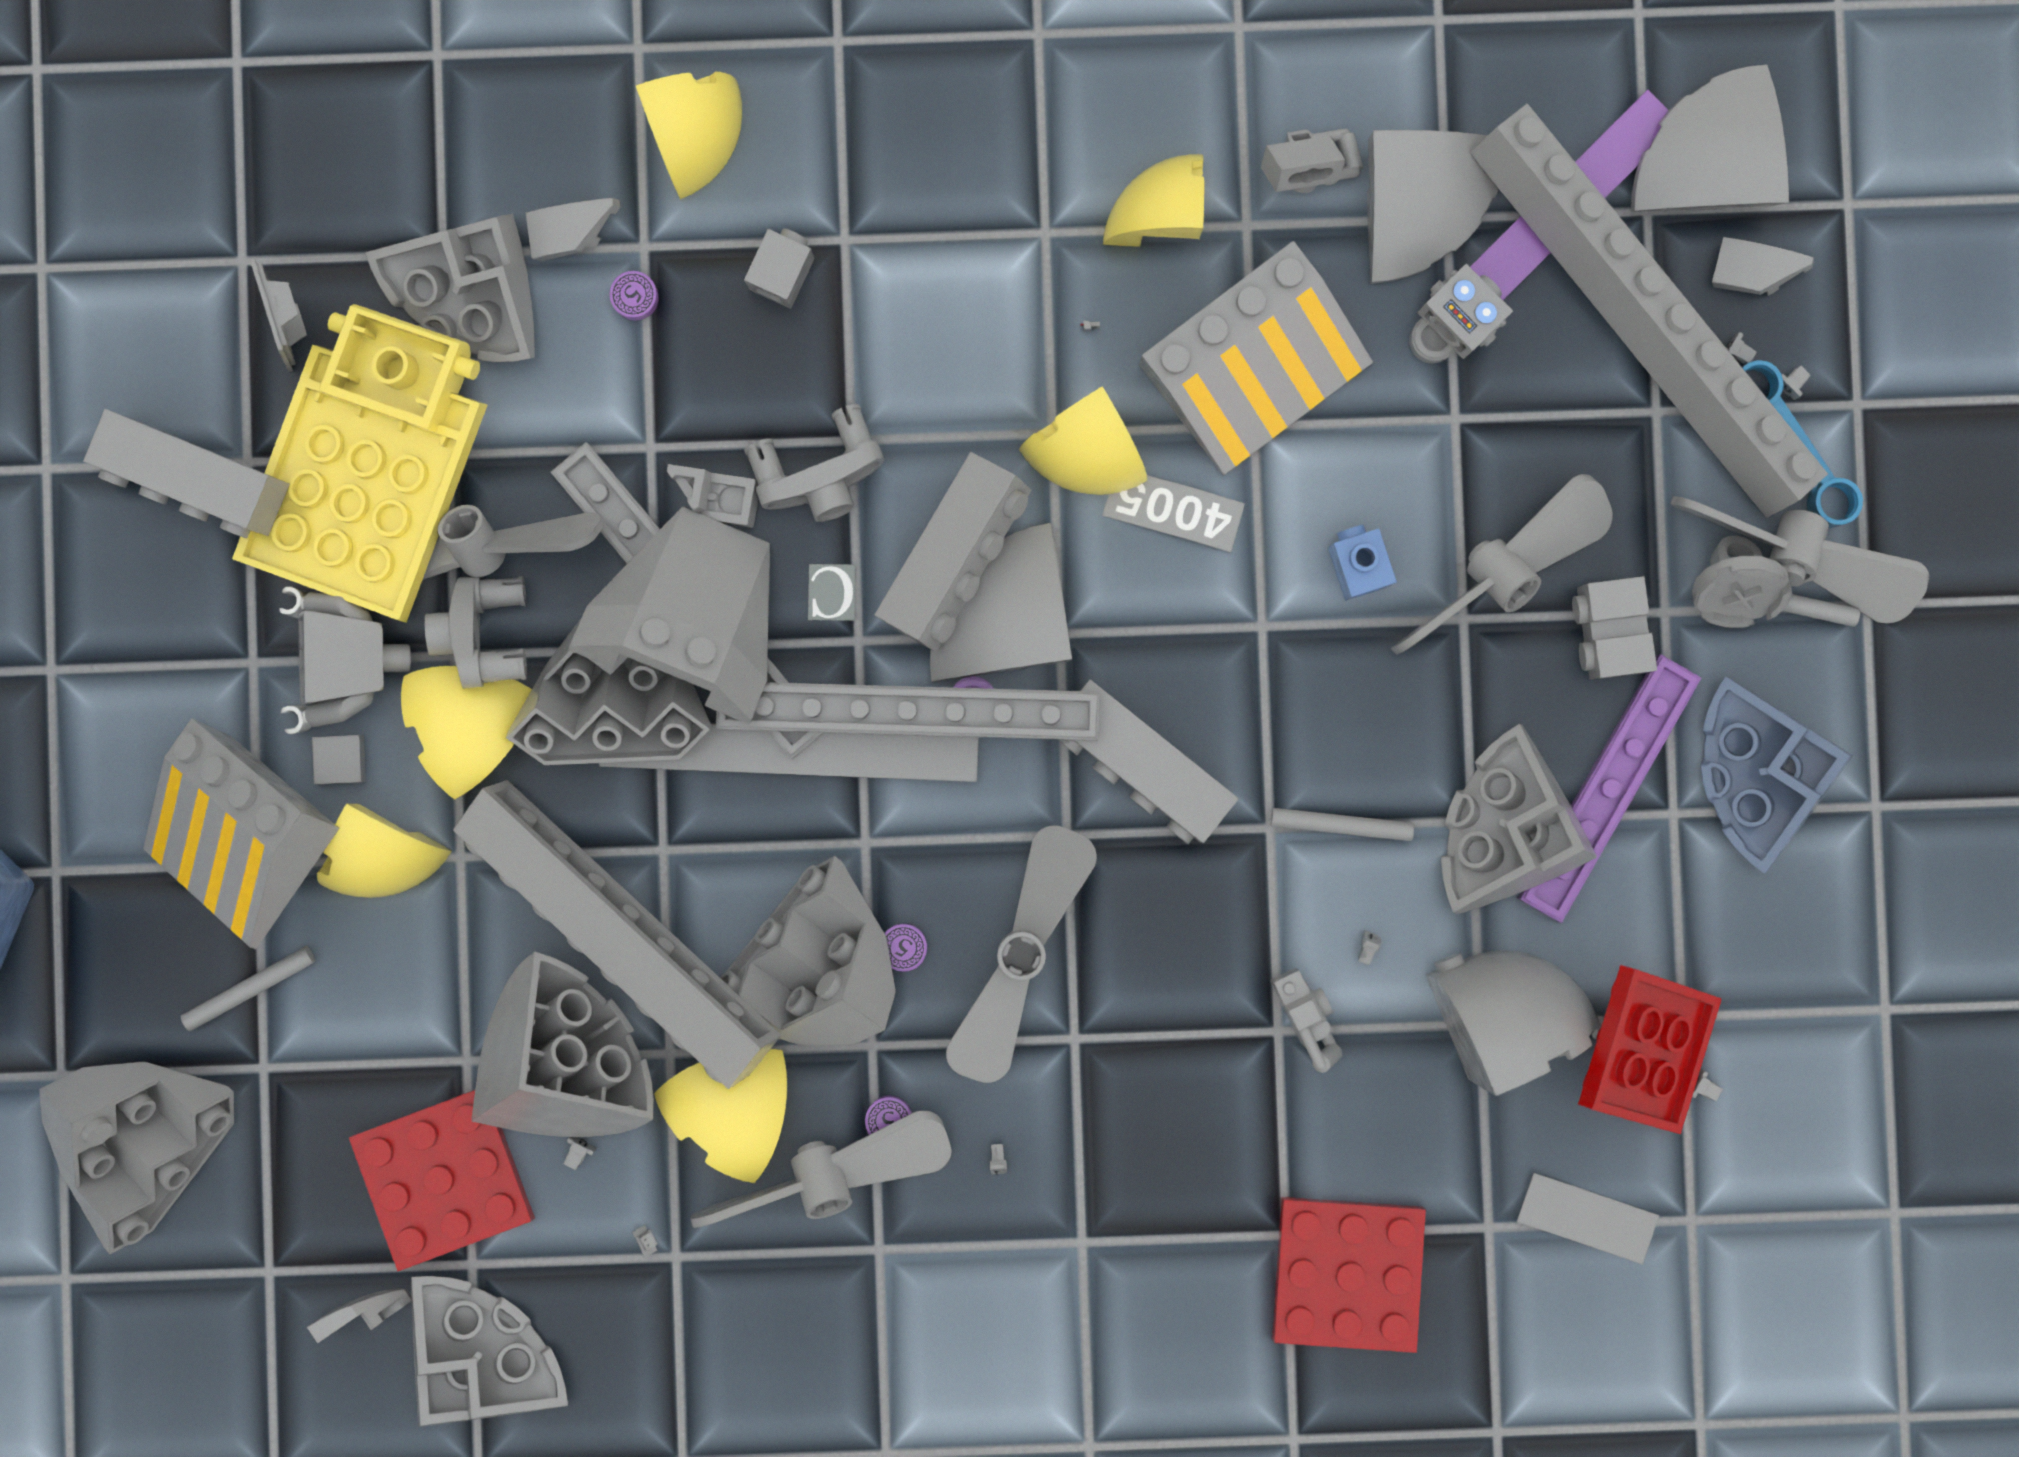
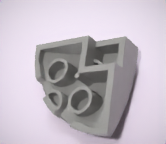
M1768 65L1748 66L1709 79V83L1700 87L1691 95L1682 97L1669 109L1659 122L1661 128L1654 138L1651 147L1643 152L1640 157L1632 190L1631 212L1720 210L1733 207H1772L1789 203L1785 137L1781 112Z
M1373 130L1368 139L1369 189L1367 190L1370 284L1401 280L1426 271L1431 267V264L1442 259L1451 251L1455 252L1479 227L1499 188L1470 152L1488 135L1433 130Z
M513 213L365 253L370 268L390 303L395 307H402L420 327L467 342L470 346L471 354L477 355V360L513 362L535 357L534 322L529 280Z
M1051 523L1033 526L1004 538L1001 552L994 560L989 562L980 577L977 593L970 601L965 602L957 616L956 626L952 635L946 642L940 645L937 652L931 650V682L1020 670L1027 667L1069 662L1072 660Z
M1521 724L1500 736L1476 759L1477 770L1471 776L1464 790L1456 791L1450 804L1445 825L1449 829L1447 855L1441 857L1446 894L1452 911L1455 914L1511 897L1597 858L1558 782Z
M436 1276L411 1277L418 1427L568 1406L566 1387L552 1349L544 1344L541 1337L531 1326V1320L519 1308L503 1297H495L481 1289L475 1288L473 1283Z

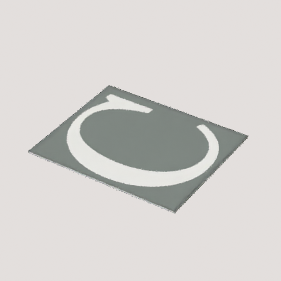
M809 564L808 620L855 621L856 565Z

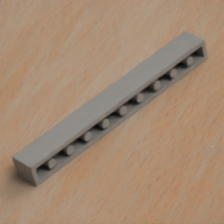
M1528 103L1497 126L1470 152L1766 518L1800 501L1828 475Z

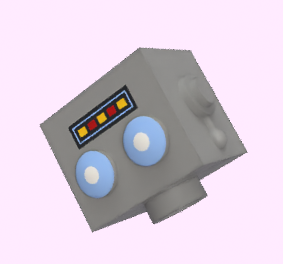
M1465 264L1459 271L1453 270L1447 280L1443 282L1439 280L1430 289L1432 292L1430 296L1432 298L1417 313L1464 359L1478 345L1480 347L1483 345L1487 347L1496 338L1494 335L1496 330L1506 325V318L1513 310L1500 298L1502 292L1494 281L1485 275L1479 277Z

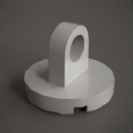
M1727 536L1720 541L1712 553L1711 566L1707 567L1695 579L1692 595L1696 610L1698 609L1701 612V617L1707 622L1722 627L1744 628L1755 625L1754 619L1766 615V619L1769 620L1776 617L1788 606L1792 596V588L1787 569L1777 561L1763 557L1755 543L1741 536ZM1728 555H1735L1737 557L1730 558Z

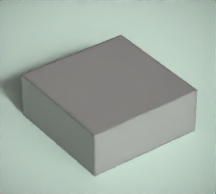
M364 735L312 737L314 784L366 782Z

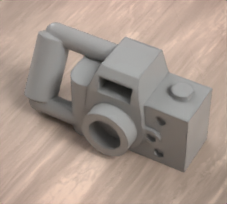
M1344 128L1313 134L1306 129L1287 132L1285 143L1266 145L1261 169L1276 192L1293 189L1297 192L1309 193L1317 185L1325 184L1330 186L1338 182V180L1358 177L1361 169H1363V163L1355 134Z
M1293 968L1271 979L1270 982L1300 1043L1307 1049L1314 1069L1324 1073L1342 1057V1050L1336 1044L1331 1034L1330 1024L1326 1016L1333 1013V1010L1321 987L1312 991L1307 982L1304 981L1300 970ZM1319 1040H1322L1325 1046L1322 1050H1320L1317 1044Z

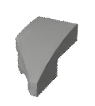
M615 198L595 199L526 212L531 258L538 261H546L582 252L585 246L595 249L601 240L597 235L611 213L616 215L620 208V201Z
M1723 237L1712 284L1714 288L1759 295L1766 292L1770 296L1779 290L1780 285L1802 271L1806 273L1812 269L1814 258L1774 246Z
M668 464V474L677 482L687 497V502L693 511L724 524L754 528L759 500L755 491L758 486L756 479L711 473L705 469Z
M406 1288L371 1293L331 1310L307 1328L317 1343L359 1315L362 1316L370 1330H372L386 1318L412 1301V1297Z

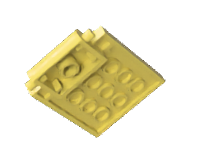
M353 304L349 307L346 316L334 312L329 317L328 329L339 333L334 350L312 345L264 472L290 484L269 536L250 531L248 538L240 536L232 559L328 595L343 597L347 602L407 623L439 537L438 525L449 510L488 405L459 395L464 378L474 380L480 371V363L470 359L471 351L467 342Z

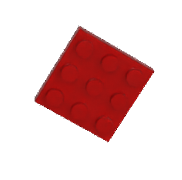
M1620 965L1616 980L1611 988V997L1604 1020L1597 1034V1043L1589 1069L1583 1080L1578 1105L1681 1135L1722 998Z
M475 1090L349 1137L397 1272L521 1226L535 1219L502 1128L471 1121Z
M1282 1197L1272 1336L1274 1343L1417 1353L1426 1209L1421 1206Z

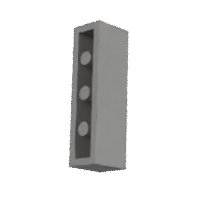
M107 409L103 411L83 462L100 468L101 471L98 477L124 488L127 487L129 481L141 485L139 495L165 505L169 497L182 502L179 508L180 512L206 522L209 514L223 519L219 528L244 538H248L250 531L269 536L290 485L285 481Z
M970 452L880 604L875 616L895 630L937 652L940 645L946 642L952 635L956 626V618L965 602L970 601L977 593L980 577L987 565L1001 552L1004 537L1013 521L1024 513L1028 504V496L1032 490L1015 474Z
M1090 679L1081 691L1100 692L1098 741L1057 740L1076 755L1084 749L1094 757L1097 762L1092 768L1113 785L1121 779L1134 791L1129 798L1146 812L1152 814L1157 808L1170 818L1171 821L1166 827L1185 843L1189 844L1193 838L1199 843H1204L1239 798Z

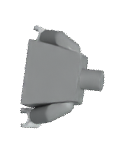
M285 587L282 593L296 596L297 602L292 609L280 608L279 610L285 615L298 618L300 705L286 706L281 710V713L295 712L298 715L299 722L295 728L284 729L286 733H302L308 731L311 727L344 722L371 705L374 693L383 690V672L410 671L411 652L409 644H383L382 624L373 622L369 611L363 607L347 602L340 596H331L318 592H309L307 594L293 587Z

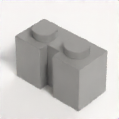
M1644 576L1588 583L1577 587L1578 596L1573 597L1572 609L1575 622L1582 624L1584 643L1579 644V660L1582 670L1588 671L1589 680L1657 671L1653 636L1648 630L1647 614H1649Z

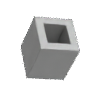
M767 229L744 279L748 289L791 309L815 259L811 248L806 246L808 240L788 229H782L780 234Z

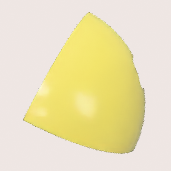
M715 71L707 77L696 80L688 72L636 85L658 148L680 199L692 195L711 182L727 164L737 144L742 123V101L736 79L727 73Z
M1188 154L1169 158L1154 164L1134 178L1120 194L1110 212L1104 231L1103 245L1140 247L1142 236L1200 239L1204 220L1203 155Z
M1103 386L1057 415L1052 424L1031 435L1019 448L1027 462L1043 477L1056 485L1079 493L1094 495L1114 494L1137 487L1148 480L1136 446Z
M457 666L430 667L403 676L401 709L404 725L407 728L415 727L424 751L418 756L419 761L436 784L454 800L473 789L486 778L513 747L514 743L506 739V735L530 694L531 688L513 679L484 683L483 687L463 689Z
M346 804L335 823L339 830L324 850V854L328 857L322 868L317 872V881L320 885L332 891L354 897L375 898L395 895L407 891L428 879L446 861L452 850L421 832H407L360 804Z
M770 1049L750 1076L730 1089L710 1078L700 1062L679 1072L654 1093L657 1105L666 1123L679 1140L690 1137L707 1152L708 1155L705 1159L707 1165L732 1178L755 1183L767 1167L774 1153L784 1121L787 1099V1073L783 1051Z

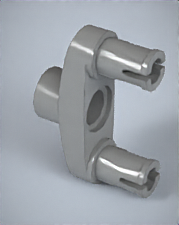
M859 404L846 406L852 421L851 425H849L842 408L834 411L831 415L846 449L843 455L790 476L785 475L772 439L758 441L764 455L763 460L754 443L746 446L744 452L748 456L758 483L755 491L762 508L776 510L809 504L816 522L836 519L854 508L848 488L872 474L884 462V456L879 443L876 440H872Z
M524 576L481 580V577H460L457 579L449 612L425 615V637L429 656L454 655L463 689L483 687L484 683L527 679V662L524 648L514 651L482 653L480 650V614L484 613V609L526 606Z

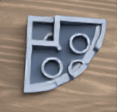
M1725 676L1709 706L1703 726V734L1705 735L1704 760L1701 763L1703 785L1708 801L1713 804L1717 816L1723 824L1722 830L1726 837L1752 865L1766 874L1833 785L1853 755Z

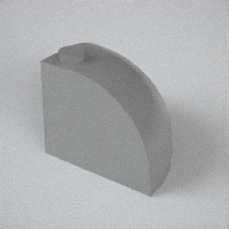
M1498 950L1479 953L1463 959L1461 953L1435 962L1437 970L1426 974L1468 1080L1495 1096L1550 1072L1549 1061L1557 1056H1566L1567 1060L1577 1057L1592 1046L1589 1036L1592 1034L1593 1038L1596 1039L1601 1028L1590 1000L1576 981L1553 963L1529 953Z
M533 952L523 960L507 981L496 1003L487 1028L479 1060L471 1121L538 1135L593 1137L623 1133L653 1120L654 1100L648 1063L646 1059L641 1060L631 1036L634 1029L611 998L607 1001L596 989L587 983L589 978L585 974L560 960L538 952Z

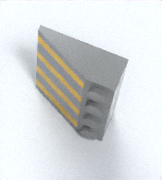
M1292 241L1142 354L1139 366L1221 474L1225 476L1369 367L1373 361L1323 278L1297 244Z
M191 718L164 757L143 850L249 947L257 949L331 842L339 827L232 736Z

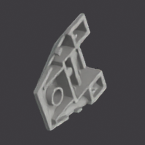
M682 506L587 605L568 650L613 669L619 655L622 654L709 690L710 693L704 706L750 724L767 681L770 543Z

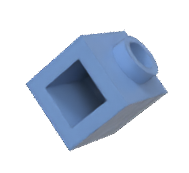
M1359 525L1337 533L1339 541L1329 546L1328 550L1345 601L1397 583L1379 528L1366 532L1364 525Z

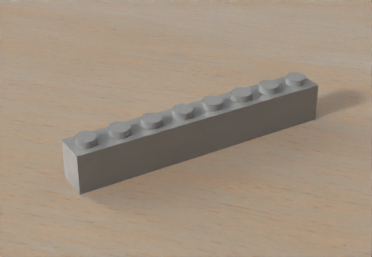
M508 780L481 789L453 829L465 841L468 850L474 855L483 858L499 873V878L504 884L516 889L532 904L533 910L538 916L550 921L563 933L572 948L584 953L596 964L606 980L618 985L630 996L641 1013L653 1018L664 1028L675 1045L687 1050L704 1066L705 1072L710 1078L730 1089L750 1076L780 1038L781 1034Z

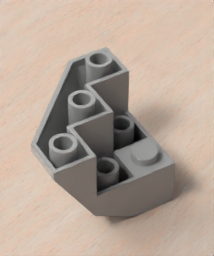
M580 619L545 665L506 735V739L543 765L680 760L710 730L711 723L692 683L622 654L619 655L613 669L569 651L570 643L581 621Z
M836 856L817 866L811 865L802 873L793 888L769 918L760 926L757 933L727 971L720 977L781 1034L779 1039L798 1045H855L885 1031L896 993L887 937L844 864Z
M148 1062L83 1067L39 1089L42 1123L59 1170L100 1242L109 1254L127 1245L137 1243L156 1228L234 1125V1092L228 1086Z

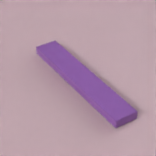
M1649 90L1575 162L1604 198L1638 166L1642 153L1651 147L1654 138L1661 128L1659 122L1669 111ZM1520 216L1470 268L1479 277L1485 275L1494 281L1502 292L1500 298L1504 300L1551 252L1522 216Z
M1661 654L1656 655L1657 671L1648 672L1644 676L1571 804L1597 858L1541 885L1523 891L1517 898L1559 923L1563 922L1701 680V677Z

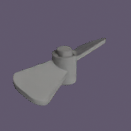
M1577 475L1508 544L1501 539L1491 542L1486 540L1478 544L1469 555L1470 563L1467 568L1468 574L1478 584L1396 643L1391 650L1396 655L1406 651L1485 591L1506 612H1513L1524 606L1532 599L1541 585V578L1536 574L1537 572L1600 540L1608 532L1612 523L1613 512L1604 488L1590 475Z
M1673 496L1671 505L1682 511L1773 546L1769 559L1777 561L1787 569L1791 586H1800L1803 583L1813 581L1852 607L1860 609V612L1876 622L1894 623L1904 619L1912 612L1926 593L1929 583V572L1922 563L1828 541L1826 536L1829 524L1822 516L1805 510H1790L1783 513L1777 533L1773 535L1701 503L1683 497Z
M461 505L447 512L438 525L439 537L423 580L460 567L471 577H483L493 573L501 566L506 553L566 552L576 550L595 540L602 530L604 522L596 513H582L494 531L477 507Z
M1056 825L1042 828L1034 836L1013 931L1003 937L998 947L999 965L947 1046V1061L956 1073L979 1082L991 1083L1001 1079L1009 1071L1029 980L1039 974L1045 964L1046 953L1044 944L1096 864L1097 854L1095 847L1085 836Z
M916 1111L839 1151L834 1146L825 1145L823 1141L807 1143L798 1149V1154L791 1160L795 1179L713 1204L693 1213L690 1220L693 1228L703 1227L798 1192L800 1193L808 1218L821 1219L836 1215L846 1210L852 1204L848 1188L934 1173L942 1169L949 1162L952 1153L943 1121L933 1112Z

